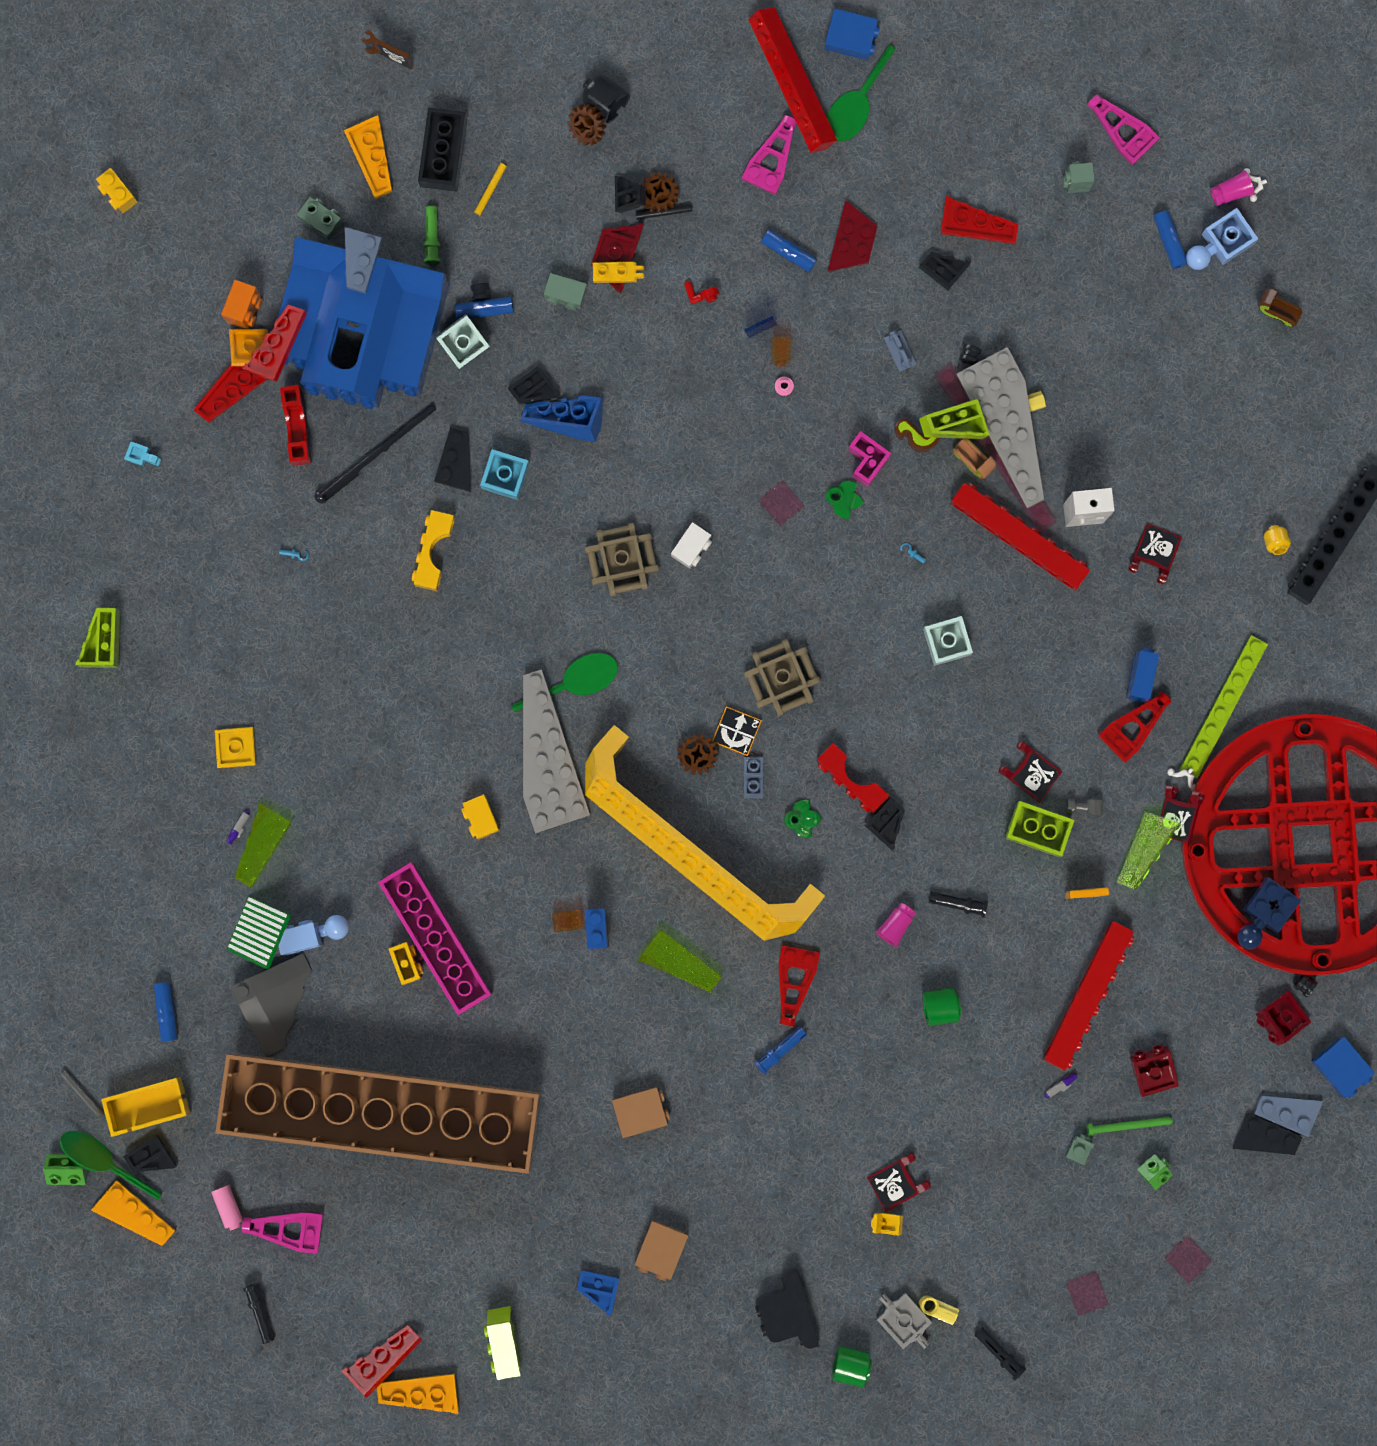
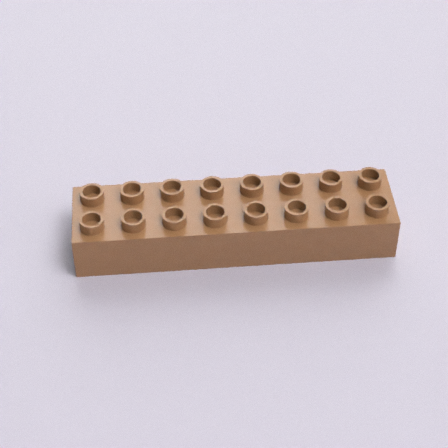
M233 1053L226 1055L215 1134L529 1174L532 1170L541 1092Z

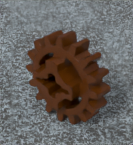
M581 104L572 109V113L568 115L571 120L567 122L568 125H571L569 132L574 133L572 138L577 137L578 143L583 142L584 146L589 144L592 146L601 141L602 137L606 134L603 130L607 128L603 124L605 118L600 117L602 112L597 113L596 107L590 108V104L585 106Z
M657 172V176L650 173V179L644 177L645 184L640 183V185L645 186V192L651 196L650 201L646 195V205H644V208L650 207V212L657 209L658 214H660L661 209L668 212V206L674 208L673 202H678L677 196L679 195L678 183H673L674 177L668 179L667 173L661 176L660 172ZM666 185L670 187L671 192L670 190L666 189Z
M693 734V739L687 736L686 743L680 742L683 748H677V751L681 752V755L677 756V758L682 759L679 765L686 766L685 772L691 769L692 775L696 771H698L699 775H702V770L709 773L708 767L714 768L715 765L712 762L718 761L714 754L719 753V751L713 749L716 743L710 744V737L704 740L703 734H701L700 738ZM697 742L696 746L692 749L687 748L691 743ZM704 744L708 746L710 754H707L704 750ZM700 749V753L703 755L698 757V760H695L696 756L693 755V752H697ZM685 755H688L692 760L691 765L687 762ZM702 761H708L706 765L699 767Z

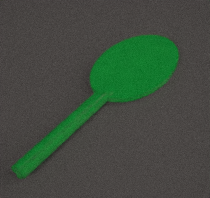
M892 45L888 46L860 91L845 93L830 108L827 120L835 134L836 142H843L853 138L866 123L869 114V101L866 94L895 51Z
M602 653L589 654L579 658L566 670L563 683L548 689L550 696L566 689L576 695H589L601 691L614 680L618 670L617 662L613 657ZM523 701L511 705L514 712L523 709Z
M67 1131L61 1136L60 1146L63 1152L77 1165L94 1172L110 1170L157 1200L160 1199L162 1193L113 1164V1157L108 1148L93 1136L79 1131Z

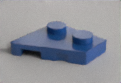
M581 1270L577 1290L605 1311L607 1315L611 1316L619 1278Z

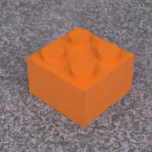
M234 280L221 315L228 324L242 329H249L250 326L253 327L255 324L256 316L254 315L256 310L262 306V296L256 287Z

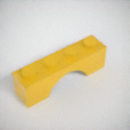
M431 510L430 515L426 516L425 526H427L426 533L422 534L420 542L423 547L421 552L418 551L416 558L418 568L412 574V581H414L415 587L438 592L442 572L433 565L431 552L434 545L440 539L451 536L455 521L454 515Z

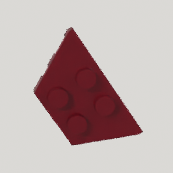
M845 201L828 272L869 263L878 226L848 201Z
M644 224L630 227L621 226L616 229H603L591 267L593 268V263L632 262ZM609 283L618 293L622 294L625 283Z

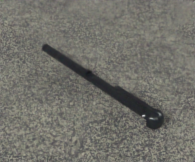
M432 405L428 406L322 492L316 491L314 494L315 500L321 504L326 503L327 500L359 476L358 472L372 462L383 451L386 452L390 446L436 411V409Z

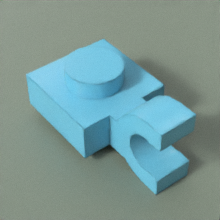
M130 442L124 458L126 461L143 467L145 461L159 466L161 462L158 456L148 454L150 451L148 447L134 442Z

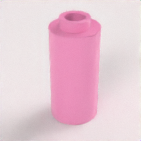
M230 1185L212 1191L213 1199L225 1229L229 1227L231 1231L241 1227L240 1222H243V1218Z

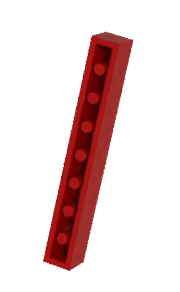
M775 7L756 11L748 21L810 153L828 149L837 139Z
M964 483L950 503L952 506L1074 591L1077 590L1090 571L1086 563L1081 560L1076 561L1072 558V554L1069 551L1059 549L1053 540L1040 536L1041 532L1034 527L1029 528L1025 525L1023 519L1010 515V511L1006 507L993 503L994 500L987 494H984V496L980 494L978 488L973 484Z
M1114 921L1110 922L1042 1060L1064 1071L1067 1068H1071L1075 1059L1072 1056L1075 1050H1080L1083 1044L1081 1038L1084 1033L1087 1034L1092 1025L1090 1020L1092 1016H1096L1099 1012L1100 1006L1098 1004L1101 998L1105 999L1109 991L1107 986L1110 981H1114L1117 975L1115 969L1118 963H1123L1126 956L1124 951L1134 941L1135 937L1132 936L1134 931Z

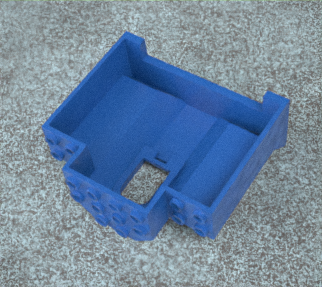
M296 237L293 264L279 317L288 305L305 310L307 315L285 365L292 363L295 364L296 368L304 370L301 384L305 390H308V394L318 396L319 393L324 394L326 398L331 400L341 398L344 399L345 403L355 405V402L363 404L362 407L367 409L379 408L384 386L392 392L402 390L409 396L416 397V394L421 395L436 340L435 336L438 333L449 291V284L445 274L377 257L365 294L347 288L346 249ZM348 322L359 324L358 328L348 326ZM339 328L364 334L357 363L350 369L338 368L331 362Z

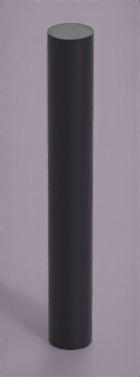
M692 205L668 207V212L661 209L660 214H658L657 209L653 212H650V210L635 212L636 220L692 212Z

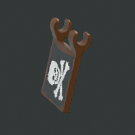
M370 30L365 31L367 35H370V38H361L362 42L367 45H374L373 49L365 48L367 53L380 54L412 70L413 64L409 54L376 39Z

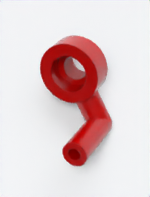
M691 281L684 283L691 304L701 301L711 303L718 300L717 297L720 295L718 287L706 289L700 292V294L695 295Z

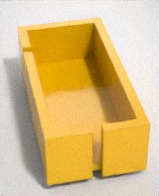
M181 1077L101 1099L111 1137L191 1115L187 1098H182L185 1090Z

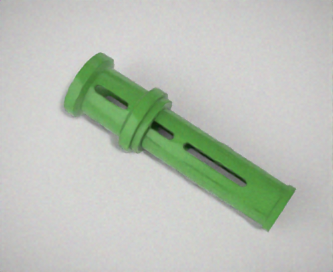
M427 206L425 208L426 241L423 244L425 248L423 263L426 265L440 264L438 252L440 243L437 238L438 208Z

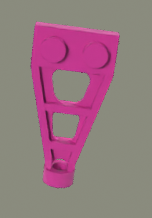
M1098 94L1087 104L1098 117L1118 152L1131 165L1141 158L1160 138L1147 124L1103 99ZM1109 112H1114L1121 118V121L1115 127L1111 126L1106 120L1105 116ZM1125 124L1137 131V134L1129 142H1124L1118 133L1119 128Z
M784 115L781 124L749 161L742 180L776 195L784 179L792 134L797 124L794 118ZM776 138L785 140L781 153L771 149V145ZM768 154L778 158L777 169L774 172L760 165L761 161Z
M299 1212L254 1219L244 1217L242 1233L258 1236L297 1252L318 1254L323 1214ZM269 1222L279 1223V1234L276 1236L267 1234L264 1231L265 1224ZM294 1222L301 1224L300 1238L298 1240L287 1238L284 1235L286 1224Z

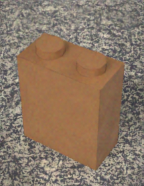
M655 1087L612 1100L622 1138L668 1125L667 1121L670 1120L668 1109H663L662 1102L665 1099L662 1090L658 1091V1088Z
M652 1219L635 1262V1266H638L637 1270L646 1274L649 1271L656 1274V1278L666 1281V1279L671 1280L688 1234Z

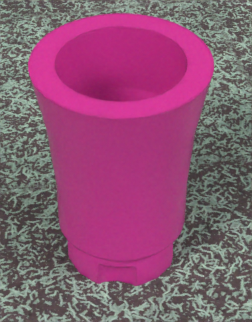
M1245 170L1233 178L1217 184L1210 191L1216 206L1255 194L1251 179Z
M900 903L875 933L892 946L898 947L905 931L913 921L912 918L916 914L915 911L907 905Z

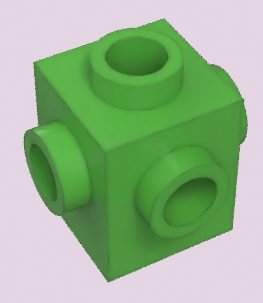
M1155 1154L1137 1169L1155 1191L1173 1176L1169 1171L1171 1166L1164 1158L1160 1160Z

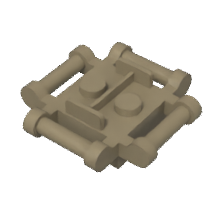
M628 523V526L602 531V529L596 530L599 544L584 548L585 554H588L593 577L591 579L592 585L608 583L610 597L616 596L617 593L640 588L642 590L648 589L645 574L659 571L651 540H653L652 534L636 536L634 523ZM630 533L629 537L604 542V538ZM640 542H644L649 565L644 568L638 545ZM601 551L606 576L600 577L595 552ZM635 576L640 578V581L618 586L613 584V581Z
M787 639L759 653L757 651L751 653L757 667L743 673L752 688L757 700L756 705L758 709L772 703L778 717L783 715V712L802 704L812 703L813 699L808 688L821 683L820 677H817L807 654V647L793 652ZM785 650V655L762 664V659ZM800 656L810 678L807 682L804 679L796 657ZM760 673L769 698L764 699L754 675ZM803 691L804 696L783 705H780L778 702L780 699Z

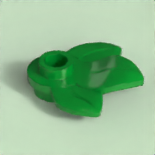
M844 481L838 487H831L826 493V500L830 505H833L834 513L843 519L850 518V509H856L863 505L860 496L854 493L857 484L852 481ZM837 493L839 498L834 500L832 494Z
M801 800L795 803L792 811L785 815L784 824L788 829L794 830L799 837L810 838L812 837L811 828L818 825L822 818L817 812L810 810V800ZM792 817L797 819L796 823L792 822Z

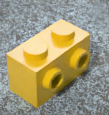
M111 168L96 178L100 184L97 188L104 196L106 194L109 195L111 198L109 203L115 210L119 208L122 213H125L138 203Z
M485 795L462 803L464 808L461 811L465 820L469 818L471 826L468 828L472 837L476 836L480 840L500 831Z
M405 942L389 948L401 985L422 979L421 974L424 972L421 964L416 963L414 956L417 953L414 945Z

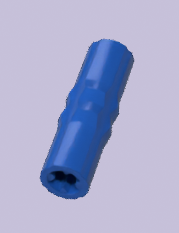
M1169 211L1157 213L1153 217L1172 269H1178L1187 265L1181 241Z
M771 229L766 232L761 241L762 244L808 273L817 261V258Z
M512 297L455 304L457 320L465 314L469 318H480L514 313Z
M170 982L153 984L161 1042L178 1040Z

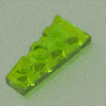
M261 803L258 804V811L252 823L253 827L250 836L247 838V845L235 875V879L250 888L254 887L293 823Z
M1145 812L1117 883L1137 890L1150 871L1151 865L1155 860L1157 861L1161 855L1160 852L1166 844L1168 845L1172 839L1171 836L1175 830L1180 828L1181 824Z
M662 929L638 959L642 963L667 972L676 978L683 979L708 992H711L722 978V975Z

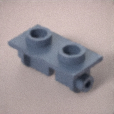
M901 330L898 332L893 331L884 338L899 372L917 365Z

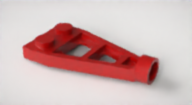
M1161 691L1155 696L1156 698L1111 722L1098 735L1123 763H1126L1141 748L1164 709L1172 702L1164 692ZM1145 709H1149L1153 713V718L1147 725H1144L1137 718L1138 714ZM1129 722H1135L1140 727L1139 734L1132 741L1121 732L1122 726Z
M788 946L781 947L778 964L781 1001L779 1024L795 1027V1018L817 972L819 952ZM789 968H799L805 971V977L800 985L796 986L789 983ZM787 989L799 991L796 1004L792 1005L786 1002ZM790 1014L792 1018L785 1017V1015Z

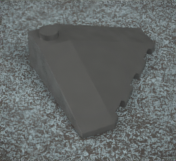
M304 953L230 987L266 1057L284 1049L287 1041H285L288 1029L291 1030L296 1016L294 1015L296 1006L301 1002L305 991L303 987L306 978L310 977L312 971Z

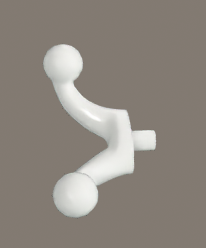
M1245 168L1244 170L1248 173L1251 181L1258 183L1254 190L1255 194L1250 196V201L1255 202L1257 200L1256 194L1263 189L1262 184H1266L1267 181H1261L1260 177L1251 176L1250 169Z
M1172 768L1167 771L1168 775L1173 777L1187 776L1188 785L1191 791H1193L1195 784L1193 785V779L1195 776L1192 774V768L1188 771L1183 769L1178 773H1175V770Z

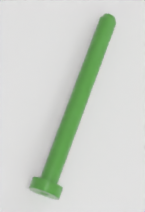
M1171 1117L1097 1126L1089 1123L1086 1124L1088 1137H1094L1096 1133L1170 1125L1173 1123Z

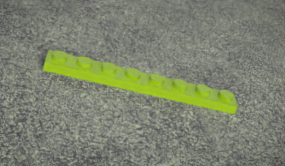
M1252 635L1249 637L1181 765L1180 771L1183 769L1188 771L1192 768L1194 778H1198L1267 648V643Z

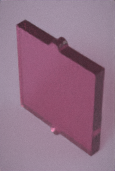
M783 481L775 488L769 489V493L759 500L779 526L788 519L794 518V514L804 507Z
M1188 1236L1178 1246L1175 1245L1174 1250L1164 1258L1188 1284L1198 1274L1201 1275L1202 1270L1212 1262Z
M1096 1272L1084 1277L1079 1276V1279L1066 1283L1078 1316L1090 1311L1095 1312L1096 1309L1108 1305Z

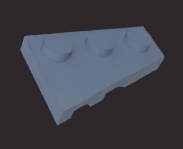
M345 227L346 283L348 289L366 294L383 240L382 237Z
M1260 1096L1253 1114L1309 1137L1323 1101Z

